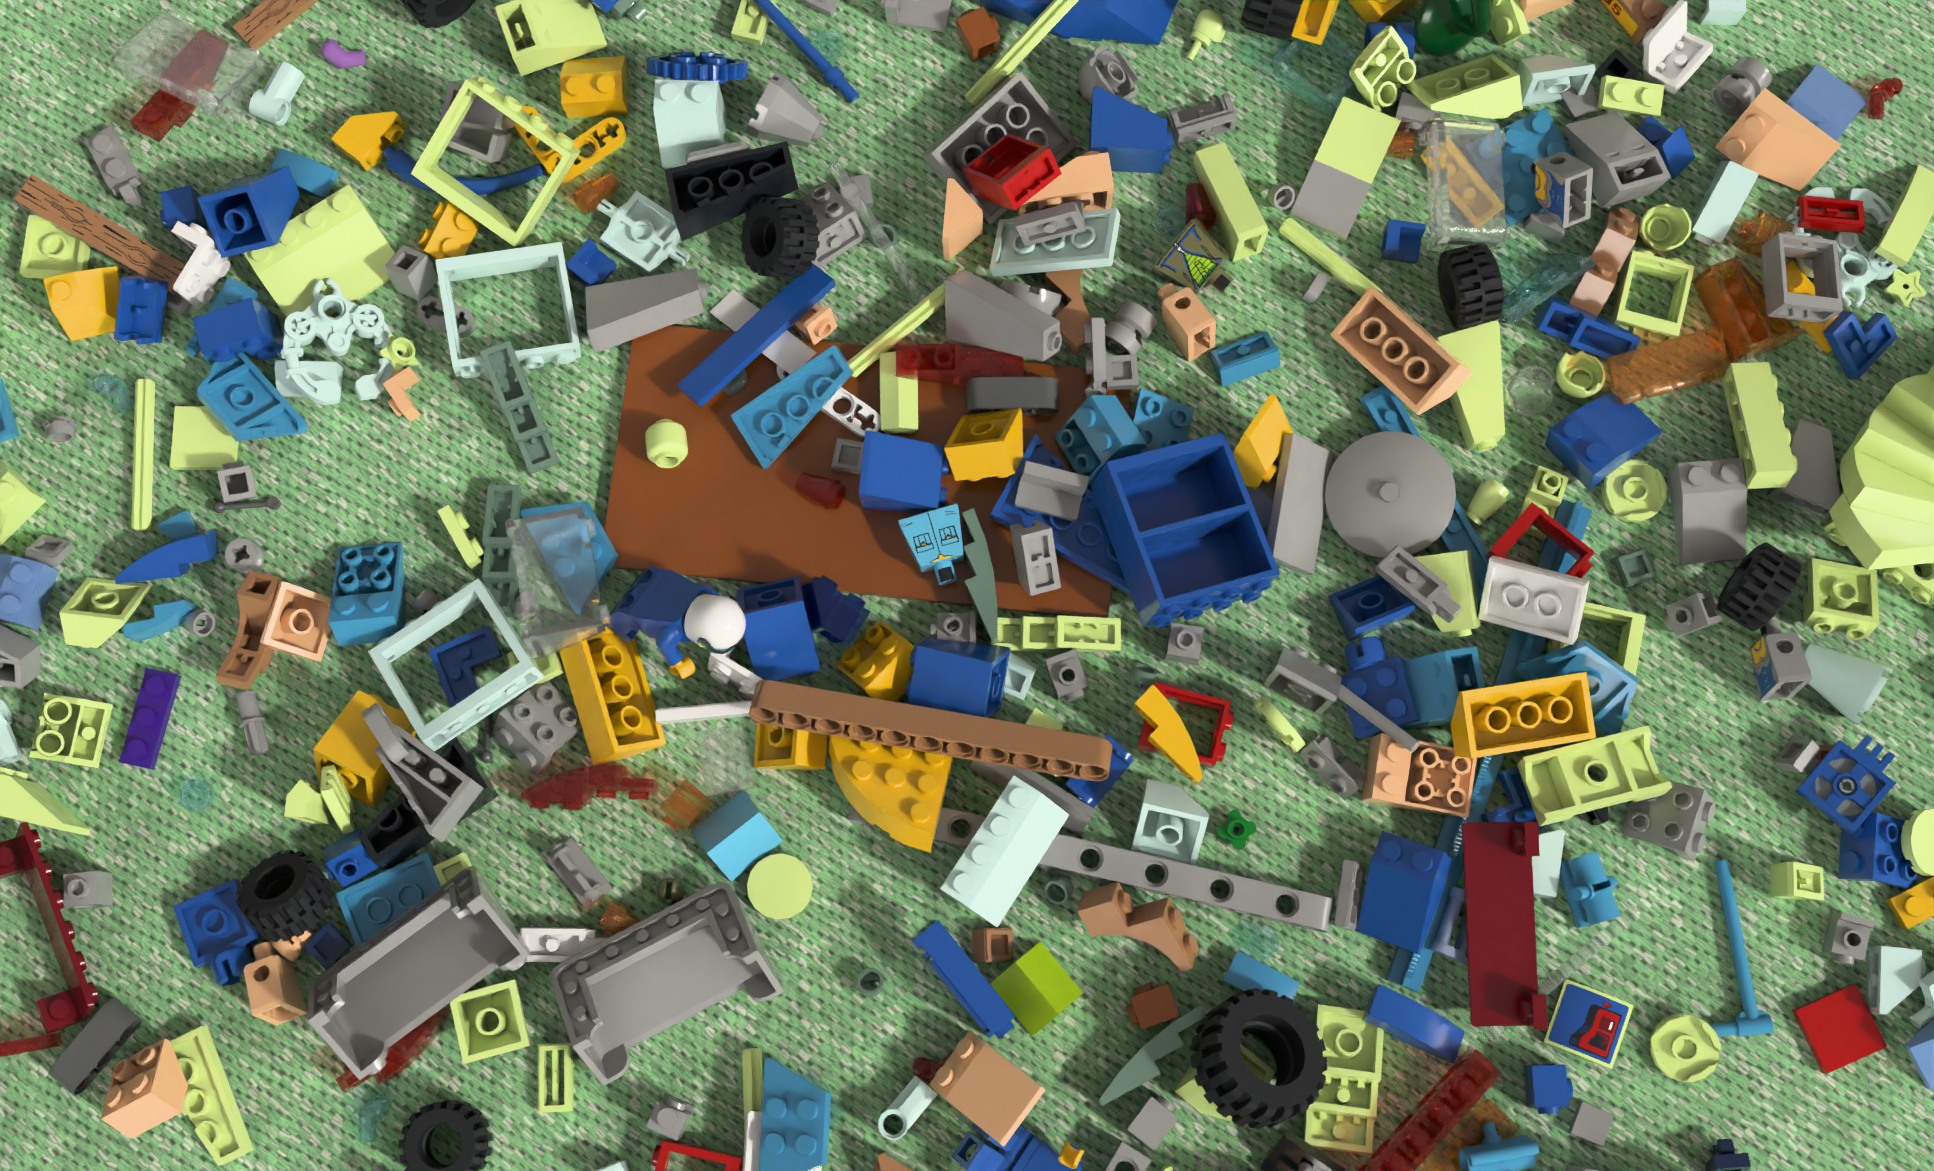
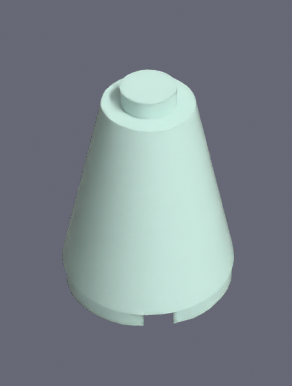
M1810 643L1808 648L1802 646L1812 677L1808 684L1846 718L1858 725L1863 719L1857 716L1858 712L1864 714L1865 711L1870 709L1888 680L1882 674L1890 675L1893 668Z

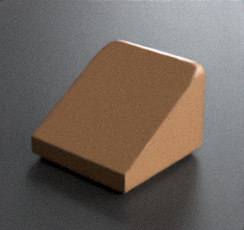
M981 928L972 930L974 963L1014 961L1012 928Z

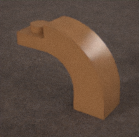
M252 570L249 571L236 593L240 609L239 627L232 648L216 673L217 683L249 691L258 673L265 674L274 650L261 644L260 640L279 581H282L281 577Z

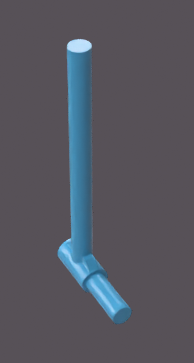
M1728 860L1716 861L1714 864L1743 1012H1739L1733 1021L1709 1025L1718 1037L1729 1035L1742 1037L1773 1033L1771 1016L1762 1010H1757Z

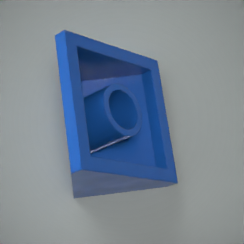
M1380 575L1328 596L1348 642L1403 620L1415 610L1414 603Z

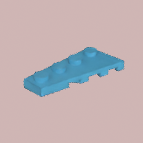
M836 345L831 346L730 415L763 469L769 468L854 373Z

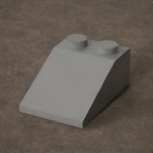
M1742 458L1677 463L1666 474L1680 565L1744 560L1746 557L1747 485Z
M1284 646L1262 685L1320 716L1335 702L1342 677L1336 675L1337 670L1324 662L1316 664L1307 659L1308 654L1301 649L1293 646L1288 649Z

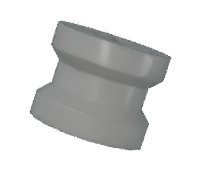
M235 539L229 543L225 550V560L228 565L241 573L248 574L250 570L258 571L263 566L265 560L264 552L259 546L248 539Z

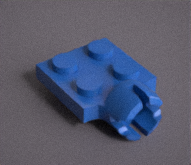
M1376 636L1361 638V644L1356 645L1355 641L1346 645L1344 651L1349 670L1348 673L1340 676L1342 677L1341 684L1399 727L1420 721L1421 718L1403 659L1401 657L1389 659L1383 641ZM1346 704L1356 739L1362 740L1384 733Z
M235 878L173 906L194 967L201 968L208 965L211 968L215 982L223 986L240 982L239 976L244 975V967L247 964L253 963L250 954L251 945L261 940L259 933L237 906L236 900L239 897L236 894L238 888L242 886L240 881Z

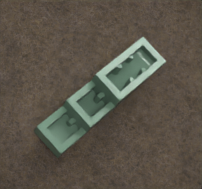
M508 340L479 351L529 473L533 474L559 464L560 460L511 341Z
M488 484L482 544L485 547L482 579L505 616L515 617L513 615V605L518 597L521 545V486ZM482 603V614L484 617H491Z
M972 508L962 513L963 523L973 542L963 547L964 556L974 577L965 580V589L991 645L998 643V604L994 570L986 538L976 512Z
M1197 1005L1170 1022L1143 1044L1118 1070L1097 1099L1100 1106L1160 1075L1161 1072L1155 1061L1184 1046L1178 1032L1206 1017L1202 1006Z

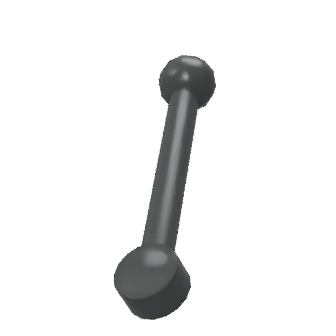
M273 496L268 498L267 501L227 504L217 501L213 504V510L216 513H223L225 510L258 507H269L272 510H276L280 507L281 503L278 498Z
M492 713L485 717L484 751L480 755V759L484 763L491 762L493 759V754L490 751Z

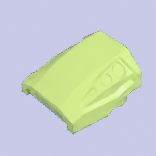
M1386 26L1358 56L1349 73L1367 106L1382 112L1381 109L1391 106L1395 102L1397 89L1401 88V84H1408L1414 79L1416 66L1409 59L1408 48L1392 26Z
M44 693L29 758L98 768L113 704Z

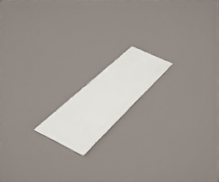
M733 289L710 313L736 332L760 309ZM788 330L762 352L789 374L804 366L816 354L814 350Z

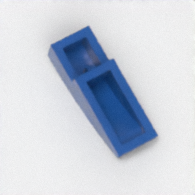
M1550 294L1546 295L1533 320L1538 330L1566 340L1570 346L1625 367L1641 340L1639 336Z
M215 529L194 532L156 547L116 576V584L180 577L190 570L189 563L211 560L219 554Z
M1380 984L1373 989L1362 1021L1390 1032V1037L1452 1064L1455 1063L1465 1031L1436 1012Z

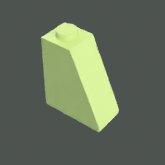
M1471 550L1414 557L1448 584L1447 589L1452 593L1450 598L1461 607L1458 615L1450 623L1446 622L1436 613L1432 616L1440 631H1451L1452 637L1472 635L1471 629L1481 626L1480 619H1478L1479 611Z

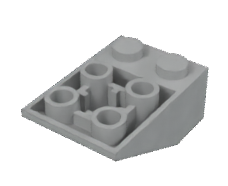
M1616 111L1563 126L1577 159L1593 168L1592 191L1601 209L1651 195L1671 178L1658 149Z

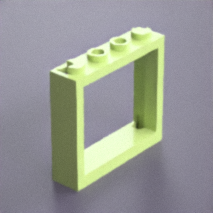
M484 77L469 78L463 83L411 174L509 244L516 247L526 241L581 151L573 146L574 141L563 133L556 134L547 127L549 124L543 118L535 114L530 115L521 109L522 104L518 100L508 95L504 97L497 92L494 83ZM477 95L562 155L561 160L521 225L436 166Z

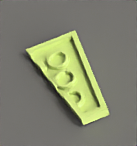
M207 1025L200 1026L171 1040L170 1043L188 1084L181 1112L184 1116L188 1115L196 1126V1134L217 1165L227 1164L254 1151Z

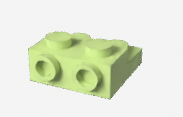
M1812 558L1807 564L1808 592L1803 597L1804 625L1813 626L1814 631L1823 634L1830 633L1833 630L1844 632L1848 638L1853 640L1869 637L1880 624L1877 570H1867L1863 567Z

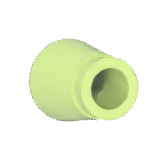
M1488 478L1485 483L1481 482L1465 513L1466 517L1471 523L1480 527L1483 522L1507 502L1506 496L1509 494V491L1491 478Z

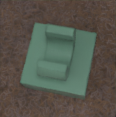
M619 0L611 8L610 14L618 21L626 14L635 24H638L647 12L637 3L639 0Z

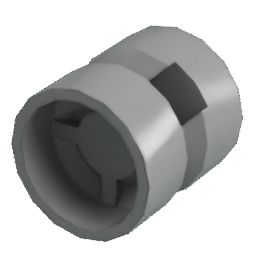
M1742 57L1729 69L1727 75L1723 76L1710 91L1711 98L1716 106L1726 114L1737 117L1741 116L1764 88L1767 89L1771 84V74L1758 60L1751 57Z
M1125 300L1114 315L1116 321H1109L1105 327V346L1117 355L1137 354L1142 347L1141 339H1147L1158 322L1147 309L1133 301Z

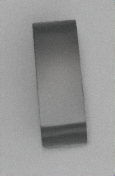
M978 377L966 381L968 414L1021 408L1022 416L1052 415L1059 412L1058 379Z
M112 998L99 1009L54 1062L49 1070V1075L73 1096L79 1095L92 1083L140 1026L142 1019L118 998Z

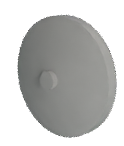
M1399 431L1373 433L1349 445L1334 462L1325 488L1327 513L1338 535L1356 551L1378 559H1383L1396 545L1402 547L1412 556L1430 547L1446 530L1454 512L1456 499L1454 477L1441 453L1424 439Z

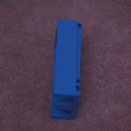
M939 920L912 941L919 950L924 948L927 951L923 956L927 960L933 959L929 962L981 1029L983 1031L987 1028L990 1030L986 1034L989 1038L995 1034L1000 1039L1014 1027L1011 1022L1015 1017L1013 1012Z

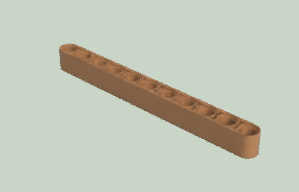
M773 680L757 682L749 710V716L754 721L772 726L1089 781H1103L1109 776L1112 744L1110 741L1096 736Z

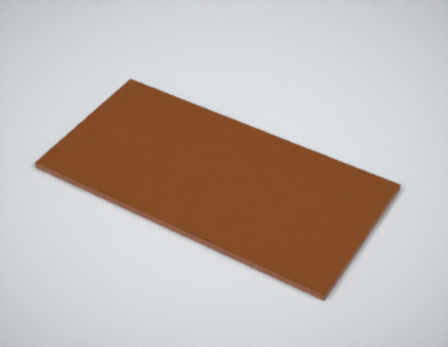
M669 325L632 339L604 531L619 555L612 568L644 571L648 567L653 566L658 569L673 570L682 576L765 584L800 576L803 589L974 607L965 589V580L974 577L965 556L964 561L953 564L957 580L946 585H939L934 570L921 573L899 528L898 520L918 514L862 509L859 497L860 476L831 470L837 438L864 442V439L858 437L821 410L769 468L763 469L730 415L780 382L776 363L761 353L742 370L745 375V384L741 390L734 393L726 390L730 389L727 387H731L732 379L700 408L679 390L677 384L735 332ZM799 339L816 352L809 361L833 345L839 348L846 361H849L866 347V345L819 341L813 345L807 339ZM895 348L887 351L917 352L918 430L913 434L898 433L890 435L942 445L944 447L961 416L969 415L967 413L966 397L967 380L978 377H1053L1058 379L1059 412L1052 415L1022 416L1023 455L1036 434L1043 441L1046 449L1053 456L1056 455L1069 472L1076 473L1054 436L1086 400L1084 388L1090 383L1091 374L1086 375L1085 368ZM880 358L857 377L851 375L841 386L873 408L879 415ZM1131 389L1106 390V395H1116L1129 415ZM839 399L833 405L834 411L838 414H845L851 408V403L846 399ZM857 408L854 417L861 421L862 430L865 431L868 427L874 429L873 418H870L868 421L862 419L858 414V411L861 409ZM661 419H670L673 422H677L686 430L688 455L678 466L673 468H661L647 457L645 432L651 425ZM949 465V474L942 475L941 487H947L946 506L956 503L958 505L963 547L973 542L963 523L962 513L974 508L986 538L994 570L999 610L1055 616L1108 618L1112 584L1057 554L1061 588L1030 596L1019 585L1010 528L989 517L1012 475L1005 478L997 476L985 477L977 481H955ZM1091 485L1087 486V488L1092 492L1090 487Z

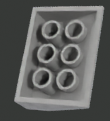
M1021 71L1008 75L921 155L946 185L948 178L956 180L982 209L983 221L988 225L996 221L1008 208L974 195L962 171L965 166L1008 133L1049 147L1057 163L1078 144ZM991 155L988 156V161L991 160Z

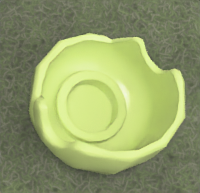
M1667 203L1659 204L1648 209L1639 222V235L1644 244L1650 249L1667 252L1681 246L1691 233L1692 222L1684 208L1675 207Z
M1583 350L1570 355L1567 352L1564 353L1556 368L1558 386L1565 394L1575 398H1585L1597 393L1602 388L1606 379L1604 365L1597 357L1587 354Z

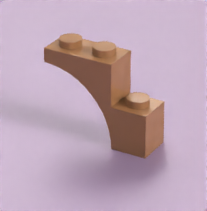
M1614 207L1610 208L1595 246L1571 292L1569 304L1593 315H1599L1616 285L1619 270L1636 242L1640 219L1636 218L1635 213L1626 208H1619V210Z
M1084 269L1045 272L1044 285L1051 292L1061 294V301L1066 305H1060L1054 317L1060 321L1062 343L1077 356L1089 344L1084 343L1083 325L1089 323L1088 316H1091L1084 304L1080 288V279Z
M1119 882L1083 892L1077 913L1091 937L1101 935L1133 937L1149 943L1162 951L1172 960L1180 972L1193 969L1196 954L1198 953V943L1196 938L1187 931L1180 910L1174 908L1169 897L1133 907L1130 895L1124 892Z

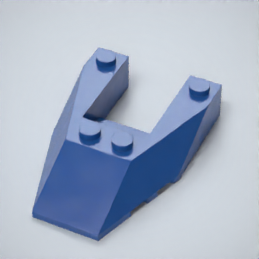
M980 0V7L984 6L986 10L1030 26L1053 0ZM1079 0L1048 33L1062 39L1075 37L1089 38V41H1102V39L1121 40V43L1159 45L1178 0Z

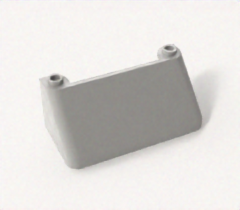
M470 866L321 973L309 987L308 1022L354 1075L361 1080L368 1074H376L385 1066L387 1062L385 1058L390 1046L499 967L502 971L509 969L515 971L519 969L530 955L529 948L484 876L476 866Z
M723 882L712 884L562 961L554 968L551 974V984L571 1046L603 1086L620 1078L628 1070L630 1057L627 1049L744 988H746L751 998L757 1002L770 1000L784 992L781 982L738 897L731 886Z

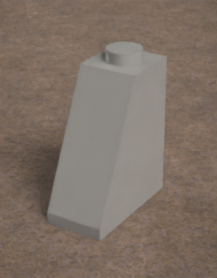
M1799 419L1788 428L1791 434V453L1797 458V472L1792 476L1786 488H1769L1766 496L1829 518L1831 517L1830 509L1840 497L1832 433L1830 429L1822 427L1821 423L1816 420Z

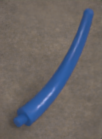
M389 146L383 151V155L387 158L385 165L390 171L398 174V177L414 186L437 193L411 174L417 161L410 157L403 149L396 151L392 146ZM537 163L516 172L494 177H452L477 195H485L511 189L541 176L545 168L542 164Z

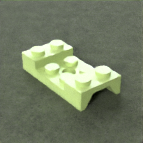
M1649 726L1523 757L1517 764L1539 827L1568 820L1574 815L1631 800L1637 802L1666 794L1672 788V785L1667 778L1659 773L1650 750L1651 731ZM1595 766L1601 769L1604 774V780L1601 782L1592 780L1588 775V767Z

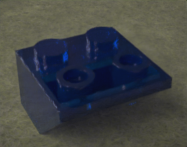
M824 575L820 578L814 576L807 579L803 584V590L812 629L839 647L850 645L871 612L864 608L866 602L852 593H849L848 596L836 590L839 585Z

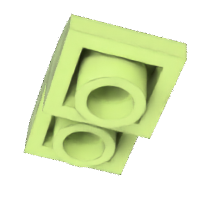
M1539 465L1527 491L1518 518L1533 502L1554 519L1556 509L1561 504L1569 477ZM1533 525L1526 532L1542 540H1545L1547 537Z

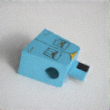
M957 503L898 520L900 531L921 573L934 570L939 585H946L956 581L957 577L953 564L964 561Z

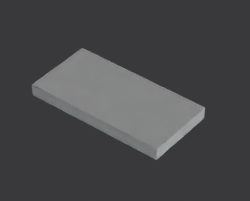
M1286 433L1283 440L1267 542L1276 563L1305 575H1314L1325 508V488L1332 466L1333 452L1295 433Z

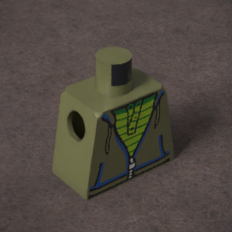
M1194 218L1188 223L1154 265L1159 271L1186 287H1190L1195 292L1202 290L1209 282L1222 294L1234 280L1220 268L1228 259L1229 254L1198 218Z

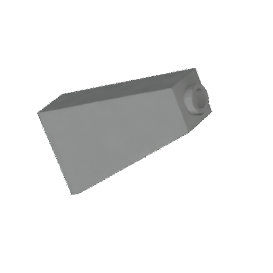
M697 268L586 286L587 332L594 353L704 313L703 299H708L706 281L699 280Z
M960 270L945 279L946 339L1038 361H1045L1060 351L1062 336L1060 334L1059 320L967 270Z

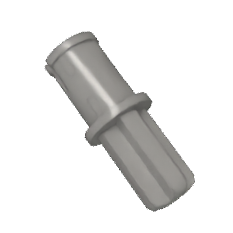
M255 690L237 693L234 697L241 718L239 728L244 730L249 754L252 756L262 755L268 752L269 746L263 726L266 720L265 717H261Z

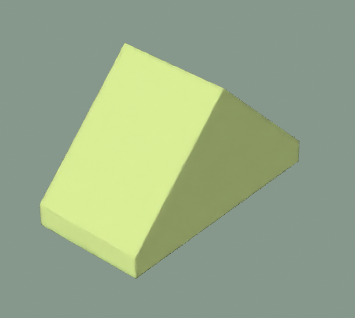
M1782 862L1770 865L1771 898L1824 901L1823 867L1798 862Z

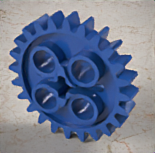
M694 51L669 52V56L648 57L647 74L654 75L655 77L670 78V80L718 81L719 84L727 83V80L747 78L748 62L740 59L726 58L724 54L700 51V56H697Z

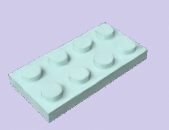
M1117 208L1084 211V232L1029 246L1024 245L1015 228V218L1000 219L989 269L993 277L1112 266L1121 215Z

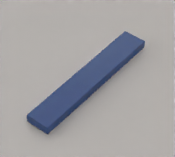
M812 263V267L805 271L804 275L797 276L677 384L679 390L701 408L836 286L834 279Z

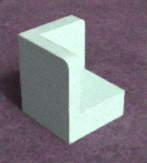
M1707 0V9L1700 18V25H1737L1746 13V0Z

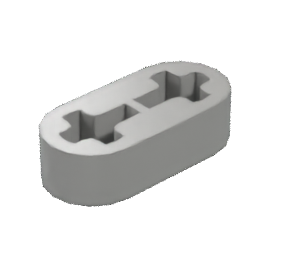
M432 296L422 299L416 309L419 319L426 326L447 333L442 299ZM454 304L456 319L461 320L464 316V319L468 322L466 326H459V338L468 337L476 328V320L468 309ZM435 306L443 314L442 317L431 315L429 319L425 311L427 309L432 310Z
M378 703L373 704L361 713L377 741L394 763H398L410 754V750Z

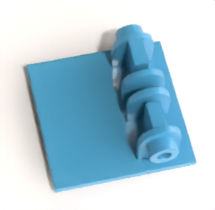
M1140 388L1135 402L1134 415L1131 420L1147 445L1138 454L1187 442L1194 408Z

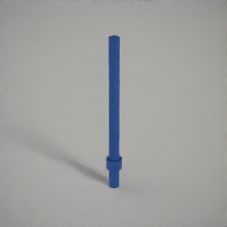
M753 0L825 75L823 79L832 88L836 87L850 103H853L860 94L844 79L845 74L837 66L833 67L770 0Z

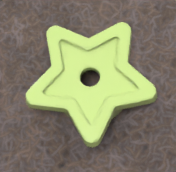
M1896 269L1892 273L1893 281L1884 289L1885 293L1891 294L1894 299L1900 301L1904 308L1908 306L1912 298L1925 297L1926 291L1919 285V271L1906 274ZM1906 284L1908 289H1904L1903 285Z
M390 333L387 337L388 346L380 350V356L391 361L394 371L402 369L405 365L417 366L419 362L415 358L414 341L402 337L397 338Z

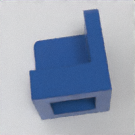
M1389 219L1383 231L1380 259L1416 264L1419 260L1421 238L1425 233L1426 224Z
M588 238L568 261L566 267L570 275L586 287L603 284L617 268V264L598 250L596 243Z

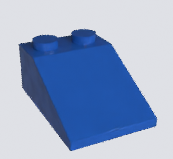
M1616 388L1573 411L1552 427L1548 432L1545 446L1590 490L1661 435L1662 430L1619 388Z
M1382 831L1369 868L1357 932L1420 955L1454 860L1444 851Z

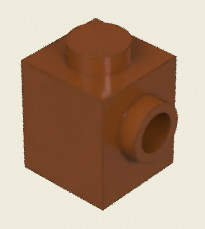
M984 6L976 10L969 9L956 19L957 34L973 62L1000 50V35L998 33L1000 28L994 15L989 16Z
M1152 982L1134 988L1135 995L1128 998L1130 1005L1125 1006L1131 1025L1138 1024L1140 1030L1180 1016L1168 983L1154 988Z

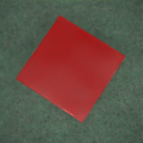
M1856 984L1845 986L1792 1010L1824 1074H1828L1887 1047Z

